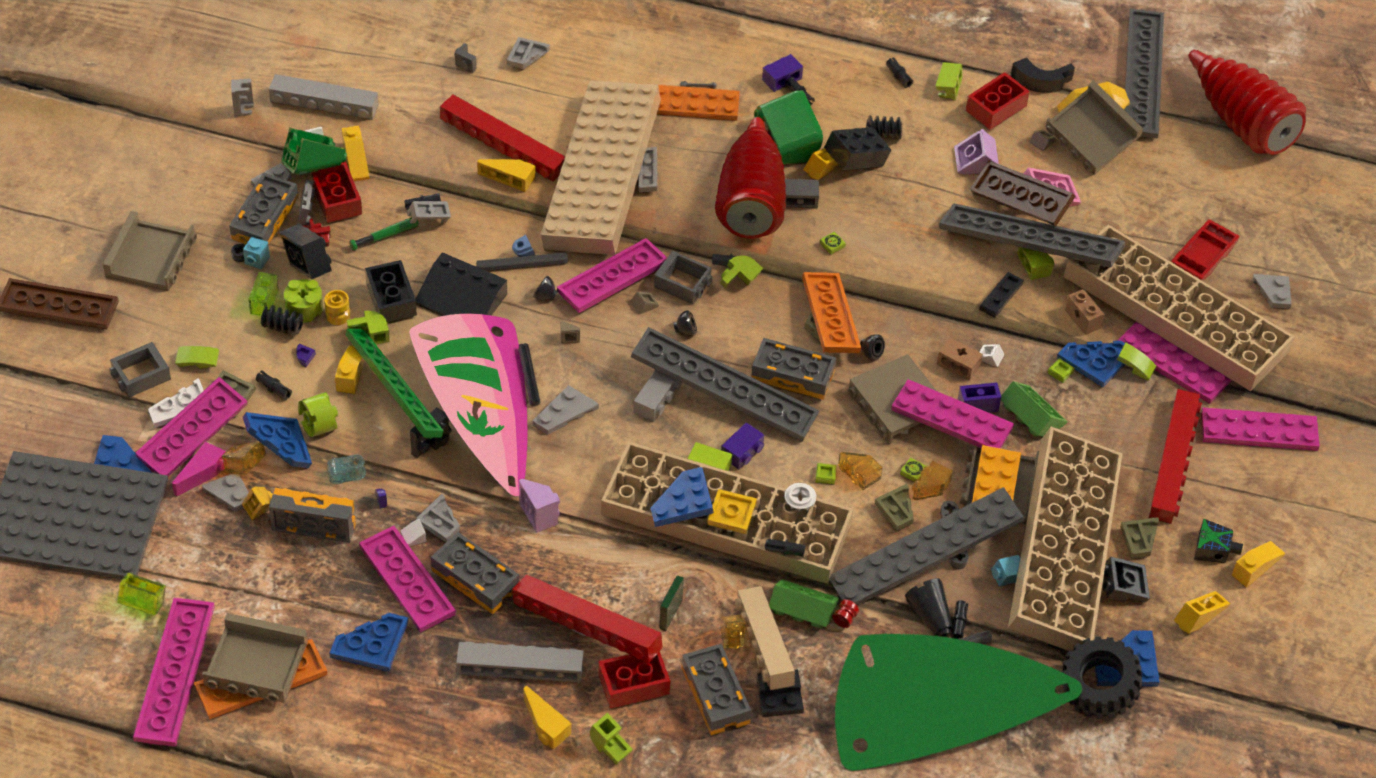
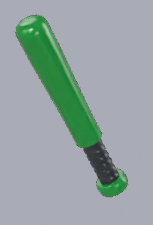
M410 217L370 233L369 236L350 240L349 245L355 251L358 247L370 242H377L416 228L419 225V221L417 219L416 223H410L412 219Z

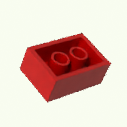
M1004 72L968 95L965 111L991 130L1025 108L1030 91Z
M346 161L340 166L311 172L313 189H315V194L327 223L362 215L361 198Z
M660 651L649 663L637 659L630 654L598 661V676L610 709L670 694L671 681Z

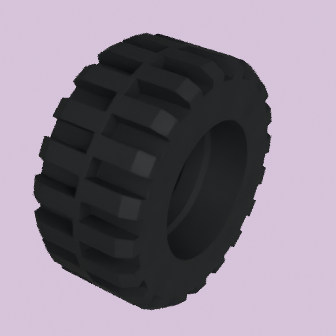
M1096 636L1095 640L1087 638L1083 640L1082 645L1077 643L1073 646V651H1069L1066 655V660L1063 661L1062 673L1078 680L1082 686L1080 696L1069 701L1070 705L1074 704V709L1079 713L1084 711V715L1090 718L1092 715H1095L1096 719H1103V716H1108L1111 719L1115 718L1117 713L1119 715L1126 713V708L1131 709L1135 705V700L1139 699L1140 689H1142L1140 660L1137 655H1134V650L1130 646L1125 648V643L1121 640L1115 642L1113 637L1108 636L1107 639H1101V636ZM1104 665L1116 669L1121 674L1122 679L1116 686L1110 689L1096 690L1087 686L1083 682L1082 677L1089 669ZM1068 683L1063 684L1064 693L1070 691Z

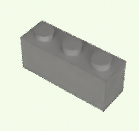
M655 370L634 400L633 413L654 422L658 415H662L666 403L671 402L675 390H679L682 382Z

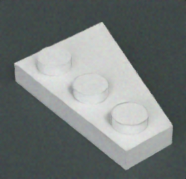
M199 378L194 380L191 386L178 390L179 393L173 397H167L148 409L154 428L169 423L204 391Z

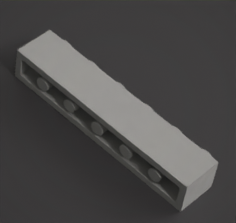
M277 74L274 75L269 87L271 102L372 120L379 105L378 92Z
M459 642L456 661L457 674L581 683L583 650Z

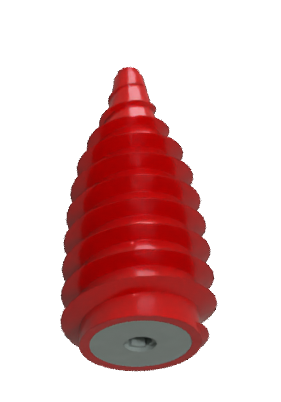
M1199 50L1190 51L1188 54L1189 61L1197 70L1198 77L1201 79V86L1205 90V96L1211 102L1213 110L1218 112L1219 117L1234 131L1235 135L1240 137L1246 145L1250 146L1253 152L1276 155L1284 152L1297 141L1306 124L1305 104L1297 100L1294 94L1288 93V90L1285 87L1279 86L1275 80H1269L1266 74L1259 73L1256 68H1249L1245 63L1237 64L1234 59L1224 61L1222 57L1213 58L1212 55H1207Z
M760 117L753 118L747 130L731 146L722 167L715 201V213L720 223L732 234L747 239L767 236L778 230L784 221L786 209V184L782 157L776 143L768 134L764 121Z

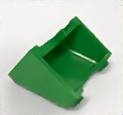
M793 91L761 104L754 110V118L760 117L766 122L781 154L783 164L807 163L812 154L821 149L823 132L804 91Z
M289 127L282 154V164L293 174L303 175L340 166L345 162L347 152H345V148L335 147L333 138Z

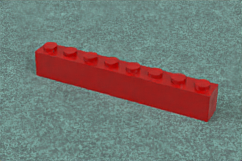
M454 94L440 105V119L453 125L458 130L469 134L471 137L478 139L485 145L494 148L513 160H521L535 165V172L544 178L554 182L559 177L565 160L564 155Z
M1177 389L1149 519L1158 518L1161 522L1172 524L1173 517H1178L1180 506L1177 505V501L1181 502L1183 490H1180V486L1184 487L1186 475H1183V472L1188 471L1190 462L1186 458L1191 456L1193 448L1189 444L1194 442L1196 431L1192 430L1197 428L1199 417L1196 416V413L1200 414L1202 403L1199 402L1200 394Z
M527 574L512 589L514 604L598 640L603 644L614 647L621 652L630 654L637 659L649 663L663 648L661 632Z

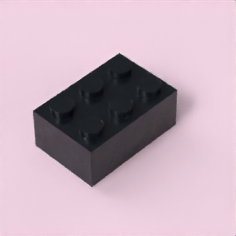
M873 127L833 130L824 146L842 170L883 167L891 152L890 147Z
M301 224L279 232L292 267L312 280L332 271L330 266L332 261L330 256L326 254V242L323 237L318 236L315 232L310 231Z
M401 260L365 268L366 284L375 310L384 316L386 322L417 316L416 299Z

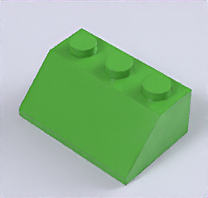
M1013 381L1001 395V401L1004 403L1002 406L1009 412L1016 414L1015 418L1020 423L1026 424L1029 427L1028 431L1036 437H1043L1051 426L1060 429L1068 422L1029 385Z
M782 579L774 586L769 607L773 609L775 614L782 616L788 614L792 616L793 620L799 622L806 620L811 622V625L814 627L823 628V626L829 625L839 598Z

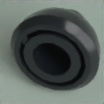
M545 276L534 292L533 297L538 300L550 299L552 301L558 293L555 290L554 281L549 276Z
M689 310L682 312L677 321L673 322L676 333L680 332L687 336L696 335L697 325L693 314Z
M873 334L862 339L860 342L861 350L869 359L877 360L882 356L885 349V341L882 335Z

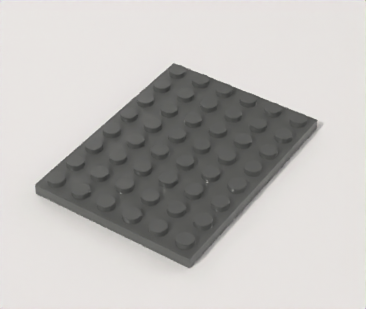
M13 451L0 486V560L136 581L169 480L168 475Z

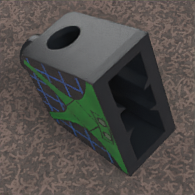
M1203 519L1194 560L1225 563L1229 553L1241 555L1243 544L1232 541L1234 532L1232 529Z

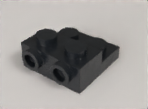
M437 407L430 414L443 429L442 437L425 438L416 426L410 430L411 455L416 458L425 454L430 447L437 451L449 441V434L452 432L449 426L450 420L446 413Z
M1110 556L1105 563L1104 582L1102 585V590L1106 592L1107 598L1125 602L1130 598L1146 603L1150 599L1145 565Z
M794 669V686L770 690L768 683L763 681L762 670L760 673H757L756 684L762 717L804 713L798 669Z

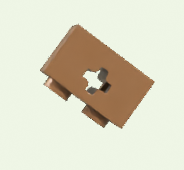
M1082 289L1068 295L1065 311L1082 332L1087 335L1101 329L1104 313L1086 291Z
M949 338L939 351L937 364L971 380L981 366L983 354L959 341Z

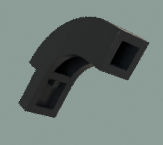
M1026 57L1012 63L1010 76L1031 91L1053 93L1061 91L1064 83L1073 80L1075 67L1072 64H1068L1055 70H1042L1033 65Z

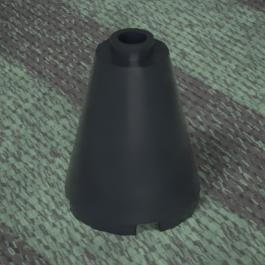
M939 578L923 582L924 586L920 588L917 585L911 588L905 594V598L934 636L945 637L951 633L950 630L953 626L943 583Z

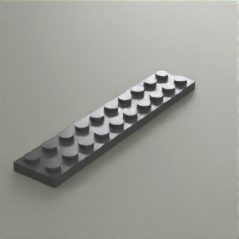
M1130 8L1125 91L1130 104L1124 110L1143 128L1140 137L1158 139L1164 13Z
M953 203L939 222V229L1045 252L1104 267H1112L1125 247V241L955 203Z
M650 327L647 328L631 354V358L802 442L819 414V410Z
M1003 487L832 573L829 582L841 601L847 599L859 605L1023 522L1024 516Z

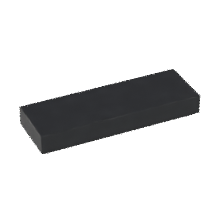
M1007 272L982 302L979 310L996 318L1023 285L1024 280Z

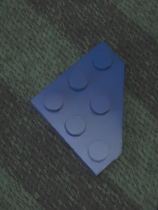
M1121 340L1113 341V343L1095 341L1076 345V342L1068 343L1057 354V359L1060 358L1073 366L1077 372L1104 387L1126 365L1117 360L1125 343Z
M249 412L243 415L242 418L247 432L285 462L294 467L309 468L312 461L297 419Z
M102 435L94 464L152 473L135 456L133 449L122 437Z
M702 467L683 471L651 507L655 527L714 513Z
M387 613L382 615L381 619L372 623L370 621L364 623L348 634L342 633L336 636L329 652L330 658L389 672L406 630L408 617Z
M1132 630L1121 641L1125 643V648L1130 646L1134 650V655H1137L1140 660L1142 686L1158 687L1160 681L1153 632ZM1095 666L1097 686H1116L1122 679L1121 674L1110 666Z

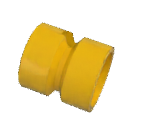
M342 290L328 292L324 298L326 319L330 324L343 325L350 319L348 294Z

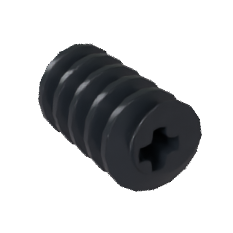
M871 115L868 116L866 128L873 127L880 137L884 133L886 139L889 134L892 135V139H895L896 134H898L901 140L902 122L900 117H897L894 122L892 116L888 121L886 116H883L881 121L879 116H876L874 120Z
M274 305L271 306L270 310L268 306L264 308L260 323L262 327H268L271 330L275 329L278 332L282 331L285 334L289 333L292 336L300 333L304 318L302 313L297 318L295 311L290 316L288 309L283 314L281 307L278 308L277 312Z

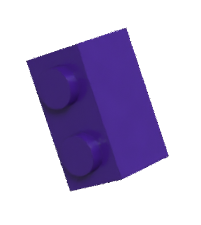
M790 54L764 66L762 80L773 92H776L786 87L785 82L790 84L786 81L790 77H793L796 81L801 80L803 66Z
M997 382L960 386L957 400L988 413L999 412L1001 394Z
M745 423L721 446V451L732 454L731 465L739 470L744 464L747 465L756 453L762 451L764 447V434L748 423Z

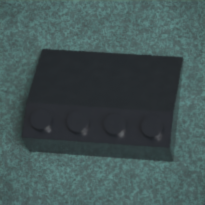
M442 252L433 263L416 297V305L441 316L454 314H483L492 316L507 296V279Z

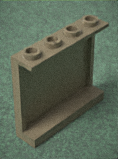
M1094 80L1088 84V89L1054 118H1048L1046 121V130L1049 134L1055 135L1059 143L1063 147H1067L1071 151V155L1075 159H1079L1083 163L1084 168L1089 172L1091 171L1094 175L1137 140L1143 130Z
M130 211L103 263L105 277L169 291L172 284L176 282L178 272L183 268L185 258L190 254L191 245L196 242L197 233H195L194 225L191 224L189 230L185 231L139 220L138 212Z
M908 354L850 379L848 393L850 397L856 400L860 410L866 413L870 423L876 426L880 436L883 439L885 438L889 444H892L894 435L921 424L916 420L891 410L906 381L909 379L937 391Z
M975 445L974 447L970 446L968 458H972V461L967 462L965 472L969 473V477L964 478L963 488L966 489V492H962L960 504H964L963 507L971 504L982 449ZM1037 451L1036 458L1020 456L1013 502L1024 516V521L1021 522L1024 524L1027 523L1039 451Z
M227 613L224 619L225 629L208 671H203L202 673L204 686L211 689L227 690L230 693L246 694L252 698H264L271 702L285 703L308 643L307 630Z

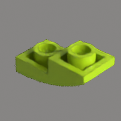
M1126 342L1117 358L1118 361L1133 368L1131 373L1149 381L1156 367L1153 361L1145 354Z
M205 346L178 347L175 364L178 367L196 365L199 369L216 367L219 349Z

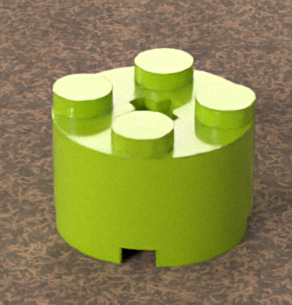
M307 279L289 281L284 291L285 310H289V315L291 316L292 312L295 311L298 318L299 314L302 313L304 315L303 323L311 322L316 316H320L323 312V298L318 282Z
M326 392L298 402V413L303 415L304 421H301L308 436L314 437L337 429L335 417H338V411L334 405H331Z

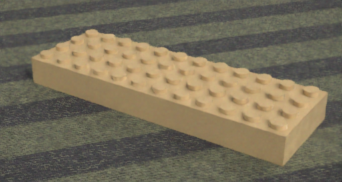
M589 81L541 232L544 250L616 255L661 101L658 85Z
M1107 225L1097 235L1125 241V247L1112 267H1104L1076 259H1069L1063 277L1249 391L1289 353L1295 336L1110 225Z
M1052 426L1041 439L1009 618V629L1068 651H1073V646L1077 643L1082 645L1083 640L1087 638L1094 640L1122 453Z
M629 441L601 500V515L826 584L829 583L830 576L851 526L854 509L816 498L814 506L809 507L808 511L801 509L799 512L797 508L791 509V506L786 504L784 498L786 488ZM699 467L703 468L712 506L718 489L757 498L746 534L707 525L709 515L655 527L651 507L683 471ZM799 493L798 500L802 501V495ZM766 539L785 542L788 540L791 543L806 544L804 558L789 554L783 556L784 553L765 550Z

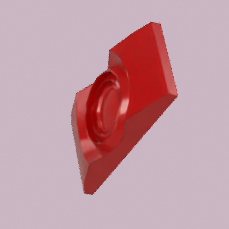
M1208 219L1171 262L1203 281L1212 274L1219 262L1228 256L1240 236Z

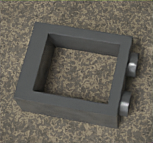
M672 251L654 275V287L694 304L697 298L700 299L703 295L705 287L711 284L713 276H711L712 268ZM678 269L700 280L691 289L669 278Z
M153 342L110 359V374L113 379L117 378L121 392L125 391L129 398L171 380L169 366ZM147 359L150 360L155 370L134 379L128 380L122 371Z

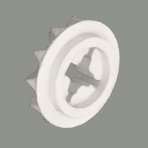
M795 483L786 489L784 498L786 504L791 506V509L797 508L799 512L801 509L808 511L809 507L814 506L816 492L807 484ZM799 493L802 495V501L798 500Z

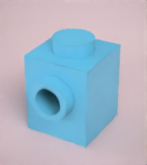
M251 236L243 248L245 264L262 270L270 258L268 242Z
M1019 555L998 559L991 568L992 575L999 586L1016 583L1020 562Z

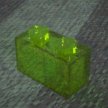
M258 273L248 299L250 314L261 316L266 306L270 310L274 304L279 290L276 274Z
M127 573L119 584L117 603L156 616L164 605L166 585Z

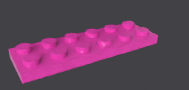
M645 238L557 286V291L580 313L655 272L661 267L667 257Z
M1137 321L1118 339L1135 347L1152 360L1156 365L1154 370L1189 392L1200 394V398L1209 404L1231 382L1230 378Z
M218 377L136 451L135 456L154 473L168 475L169 477L205 441L207 442L247 405L248 401Z
M909 379L891 408L894 412L982 448V445L1001 449L1014 425L1012 422Z
M1204 407L1201 410L1203 442L1318 451L1320 447L1317 416Z
M395 526L359 542L362 552L420 633L456 615L454 607Z

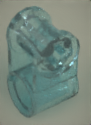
M354 454L342 458H333L327 462L329 480L332 484L361 480L366 475L364 458L361 455Z

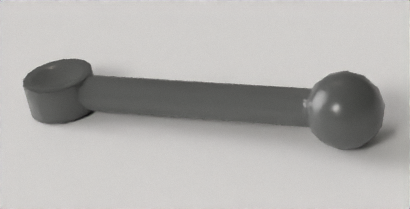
M682 81L680 83V86L711 87L712 89H715L717 87V84L715 82H712L711 84L687 83L686 81Z

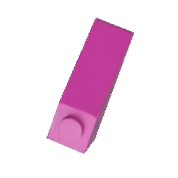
M205 441L172 482L174 495L179 496L216 477L227 466L226 451Z

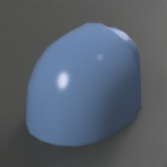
M526 235L515 240L513 243V252L518 257L535 255Z

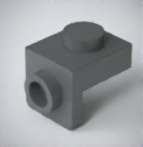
M464 43L454 53L455 65L474 73L477 69L476 56L468 53V44Z

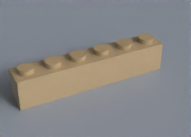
M762 586L738 590V599H735L736 610L741 612L740 619L742 625H746L747 639H751L752 652L757 654V665L759 668L762 667L763 681L768 683L770 690L794 686L795 670Z

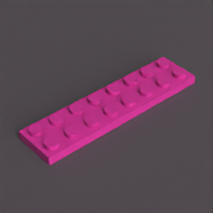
M173 598L133 739L135 742L176 747L213 616L214 602Z

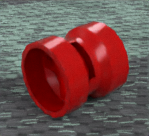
M845 599L840 603L839 610H836L832 615V619L838 626L849 628L853 622L852 618H855L859 613V607L854 602Z

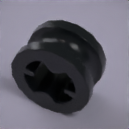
M236 244L232 247L231 252L234 261L244 262V244Z

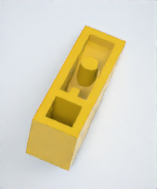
M360 127L341 128L343 147L346 149L345 152H347L346 160L353 180L370 179Z
M823 148L812 154L803 170L808 173L810 178L819 180L830 173L838 164L827 150Z
M478 159L477 174L526 192L535 179V165L521 160Z
M348 346L339 362L335 375L336 392L356 393L365 360L354 346Z
M253 487L241 504L251 520L269 511L273 494L267 491L265 487Z
M1269 541L1248 551L1236 561L1232 576L1247 588L1284 557L1286 553Z
M1217 591L1185 602L1174 621L1181 630L1189 634L1202 628L1229 607L1231 603Z
M526 685L524 687V701L539 740L554 750L571 735V722Z

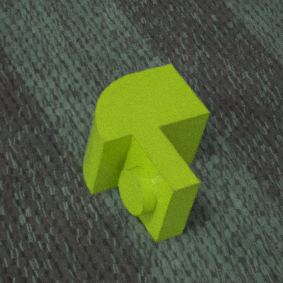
M736 256L729 260L727 264L729 268L722 273L720 284L726 288L738 276L749 285L762 272L763 267L751 257Z
M364 311V317L347 320L348 329H364L376 345L390 342L386 319L378 312Z
M606 713L592 725L589 733L600 753L604 751L617 765L633 749L619 735L622 727Z

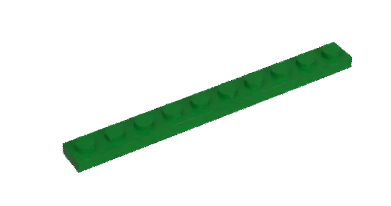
M347 328L345 336L422 436L429 439L442 437L443 429L364 329Z

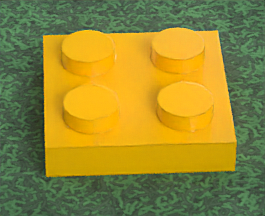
M718 489L712 506L714 513L709 515L707 525L746 534L757 498Z

